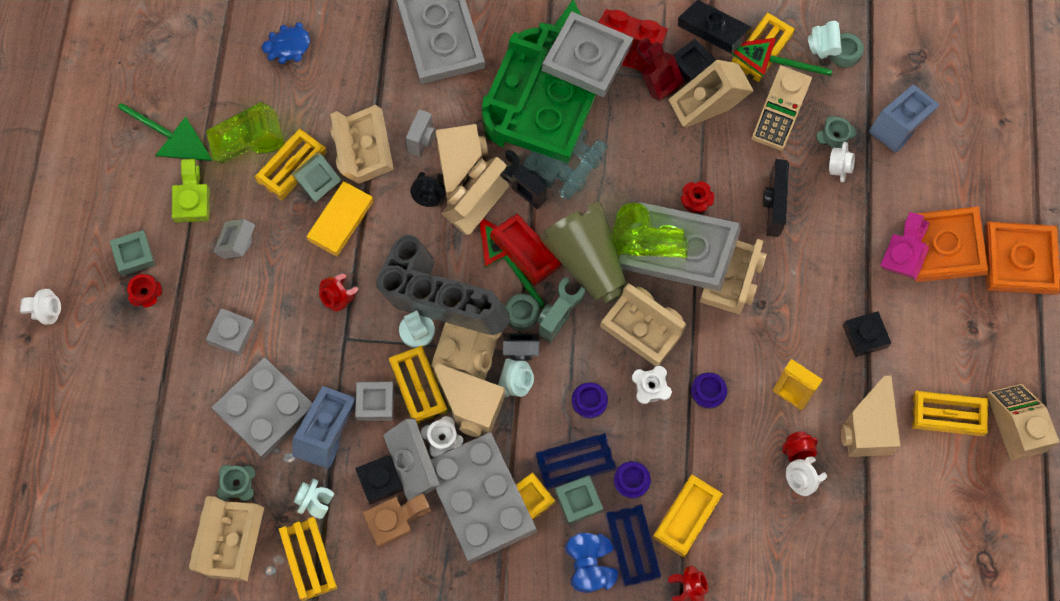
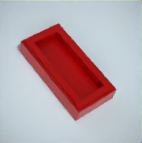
M518 213L497 226L490 233V238L535 286L562 266Z

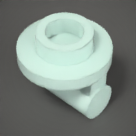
M830 21L824 26L812 28V34L808 35V43L812 54H818L821 59H824L828 55L836 56L842 52L840 29L837 21Z
M505 359L498 385L505 388V397L525 396L534 382V375L530 365L522 360Z

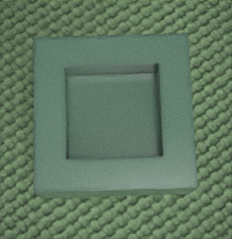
M318 152L291 173L314 202L341 181L322 154Z
M144 230L110 240L117 269L121 276L156 266L148 237Z
M590 475L555 488V494L568 525L603 512V507Z

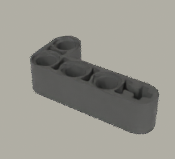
M405 235L396 240L376 280L378 290L395 308L410 313L417 310L420 316L488 335H495L505 330L510 320L509 312L492 291L431 275L434 258L420 240L413 235Z

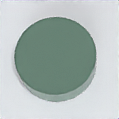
M841 33L842 52L836 56L829 55V57L839 67H853L862 57L864 51L863 43L854 34Z
M517 294L509 298L505 304V308L510 316L508 325L517 331H527L537 324L540 314L538 302L527 294Z

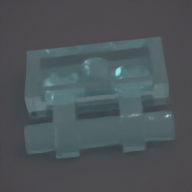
M583 128L571 157L572 159L576 155L582 160L575 171L567 166L568 163L533 151L522 166L529 172L533 170L540 174L549 188L552 187L557 178L564 181L565 184L559 191V194L563 198L570 200L576 191L580 192L587 183L585 178L593 168L597 169L603 161L602 155L608 146L601 140H596L592 147L586 145L584 141L588 137V130Z

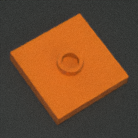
M979 206L916 213L923 215V220L929 222L928 229L921 240L922 243H926L929 250L915 283L988 275Z
M1004 222L986 223L984 232L988 275H986L987 291L1058 295L1060 293L1057 226Z

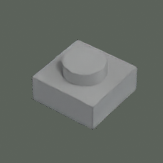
M418 110L406 136L407 152L409 154L421 157L424 148H429L432 145L436 128H433L431 113Z
M246 219L226 221L213 253L224 259L243 257L244 253L251 246V235L255 225Z
M221 308L206 337V341L209 345L241 356L255 327V323L251 319Z
M356 382L355 417L357 421H393V382Z

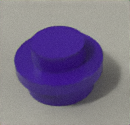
M703 373L693 381L691 395L699 406L707 409L716 408L724 402L727 396V385L719 375Z
M591 382L583 383L574 390L572 406L579 416L593 419L602 415L607 408L608 396L600 385Z
M634 461L620 465L614 475L616 490L622 496L630 499L643 496L648 491L651 483L650 473L647 468L641 463Z

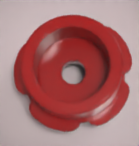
M689 182L682 189L681 202L689 212L699 214L705 212L709 206L713 205L715 195L710 191L711 187L706 182ZM699 194L701 198L697 199L694 195Z
M136 275L129 281L127 286L128 300L135 307H151L157 303V297L161 296L162 286L151 275ZM143 289L148 290L146 294H141V291Z
M804 431L795 432L786 438L782 451L788 456L790 462L797 459L805 460L807 457H815L817 455L815 446L818 441L815 437L808 435Z

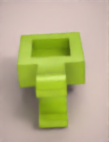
M196 159L181 160L183 185H172V219L175 223L209 221L210 189L207 184H199L200 167L196 166Z

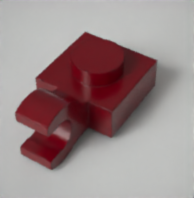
M646 37L636 45L640 56L648 64L641 73L651 97L661 101L680 86L684 80L674 55L667 52L664 53L659 42L651 45L649 38Z

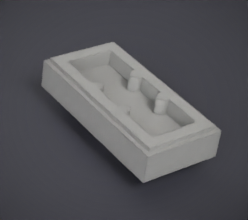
M415 418L405 419L383 435L407 501L421 494L426 495L440 486Z

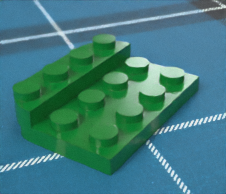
M539 23L537 28L526 29L520 33L515 31L510 37L505 57L488 95H484L482 126L485 137L500 147L504 148L507 142L569 164L597 95L542 71V64L562 28L547 23Z

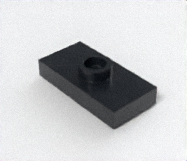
M700 0L694 2L678 17L679 27L730 54L751 36V26Z
M775 159L770 172V185L764 188L763 207L768 208L767 236L779 237L786 224L788 160Z

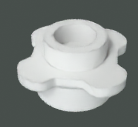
M844 142L842 148H833L830 156V175L840 176V182H845L846 173H852L854 169L855 154L848 151V142Z
M656 366L650 371L639 369L633 373L632 381L637 385L636 399L638 402L648 404L649 402H656L660 399L665 401L670 398L672 391L667 386L665 379L667 371L664 367ZM650 382H653L655 384V387L650 388L648 384Z
M445 416L441 420H437L431 425H425L422 428L421 436L428 441L430 446L429 453L432 457L435 458L463 445V438L457 435L453 418ZM441 434L446 436L444 440L439 439Z

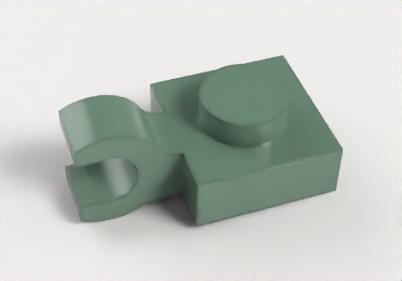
M567 277L559 283L558 299L553 306L547 304L537 320L540 323L539 337L550 344L570 317L573 308L582 302L585 295V288L583 287L575 295L567 294L565 290L570 282V279Z

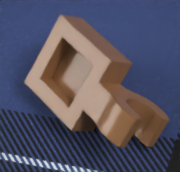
M421 494L402 506L397 497H394L362 513L378 548H381L413 533L408 522L432 512L425 495Z

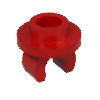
M339 274L335 278L327 277L320 282L319 297L324 306L338 312L346 308L347 304L354 300L358 288L353 287L350 290H346L343 284L347 276Z
M695 566L686 567L684 575L673 574L668 577V583L682 582L684 586L683 593L672 597V601H704L705 594L709 590L705 574L702 571L699 572Z

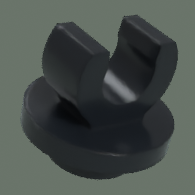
M420 172L411 186L410 193L413 200L425 207H434L441 204L445 197L443 175L438 174L437 179L425 176L424 172Z

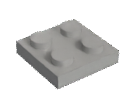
M571 11L542 64V71L604 98L632 46L633 37Z
M264 357L211 408L264 460L302 423L312 402Z

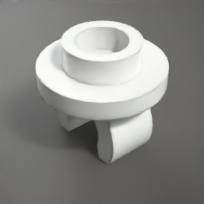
M50 289L39 290L35 297L21 299V314L31 313V319L38 320L44 325L53 324L58 319L61 312V302Z
M812 456L807 457L805 460L797 459L786 468V478L789 486L802 496L814 493L818 485L827 478L825 472L817 475L816 470L811 465L816 461Z

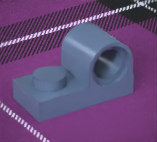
M913 84L882 110L871 126L869 133L896 154L907 143L916 129L934 114L940 104Z
M322 386L293 437V457L329 469L339 448L341 432L355 408L356 397Z

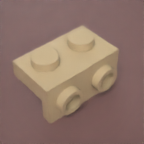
M374 105L348 117L338 111L330 114L332 121L330 132L336 144L338 155L336 157V165L342 175L360 184L394 170L381 108Z
M498 157L486 162L483 159L480 160L469 172L468 175L471 178L464 187L460 185L449 196L447 201L450 204L441 214L464 235L471 234L508 189L509 183L500 176L507 165Z
M757 239L755 245H751L737 240L721 291L704 288L700 303L739 315L745 304L752 305L757 285L751 283L754 272L761 274L767 256L766 253L761 252L764 241Z
M628 283L623 289L620 299L601 321L600 327L654 366H659L682 337L686 323L677 311L670 307L664 308L655 302L653 296L642 287L635 288Z
M445 323L431 367L434 369L436 363L485 380L501 333L488 335Z
M207 496L200 515L199 528L191 552L189 569L210 578L248 581L264 507L255 503L225 502L215 496Z

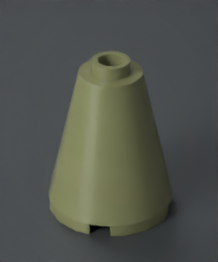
M598 201L587 205L588 212L582 214V212L577 210L544 230L545 233L540 234L539 238L595 301L603 299L606 304L622 295L621 287L626 285V281L604 208Z

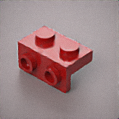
M605 9L598 22L633 37L632 46L622 65L639 71L645 69L648 64L640 56L636 45L647 37L651 45L659 42L663 46L668 32V28L660 26L655 21L640 20L628 16L627 13L620 10Z

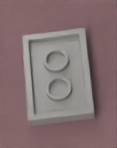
M396 0L420 84L485 69V61L466 0Z
M640 202L619 258L621 268L640 274L721 291L741 231L740 223Z
M491 432L431 459L440 483L436 491L469 564L537 533L533 520Z

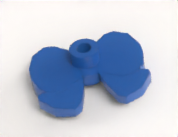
M579 533L567 540L564 547L565 551L575 560L574 568L576 571L570 579L572 587L576 591L583 593H592L603 587L605 590H609L617 582L618 571L614 568L597 566L596 558L603 557L613 551L614 547L610 540L600 533L597 535Z

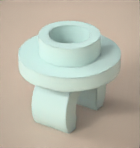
M416 310L404 316V319L401 321L399 326L400 338L409 347L416 348L421 345L424 347L434 337V323L430 318L420 316Z
M314 478L309 484L302 482L293 501L299 505L297 513L303 514L307 508L312 516L323 519L329 508L326 505L329 504L334 493L325 487L316 488L318 480Z

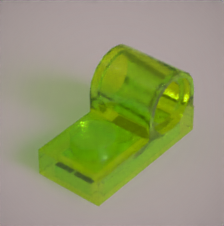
M259 102L206 130L213 160L220 164L248 150L266 154L277 151L284 145L277 112L263 102Z
M628 203L617 212L611 239L618 255L688 257L689 243L684 229L671 225L654 228L648 210L640 203ZM635 223H642L637 228H630Z

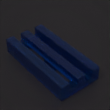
M606 433L536 452L535 457L546 490L565 485L588 475L594 477L615 471L616 465L612 458L611 449L608 446ZM596 446L601 447L600 450L571 457L547 465L545 463L546 460L554 459L557 457L586 450ZM600 458L605 460V463L554 478L549 476V473Z
M642 504L630 509H620L617 512H607L605 516L624 587L660 579L661 573ZM636 516L650 568V573L646 574L630 518ZM622 519L637 573V576L631 577L616 523L617 520Z

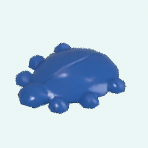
M300 22L296 23L295 27L288 28L286 25H282L279 33H269V40L265 41L261 48L264 53H269L267 56L269 61L279 58L278 62L280 64H285L287 60L292 59L295 62H299L309 47V33L303 29V24Z

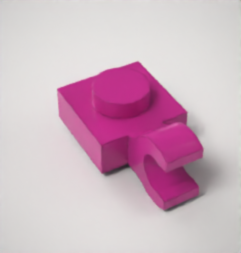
M910 212L905 222L903 237L893 234L880 265L884 270L917 279L929 250L926 243L921 242L929 225L928 221L923 220V215Z

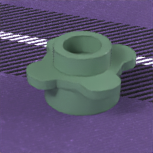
M829 116L825 121L824 129L818 131L816 140L818 143L827 144L832 148H842L844 142H848L856 136V129L844 118ZM833 133H838L839 137H835Z
M231 465L222 466L219 470L220 488L217 490V496L223 501H228L230 498H240L244 502L251 500L254 496V491L251 488L252 479L256 475L254 468L250 465H245L243 468ZM235 480L240 481V484L238 486L233 485V482Z

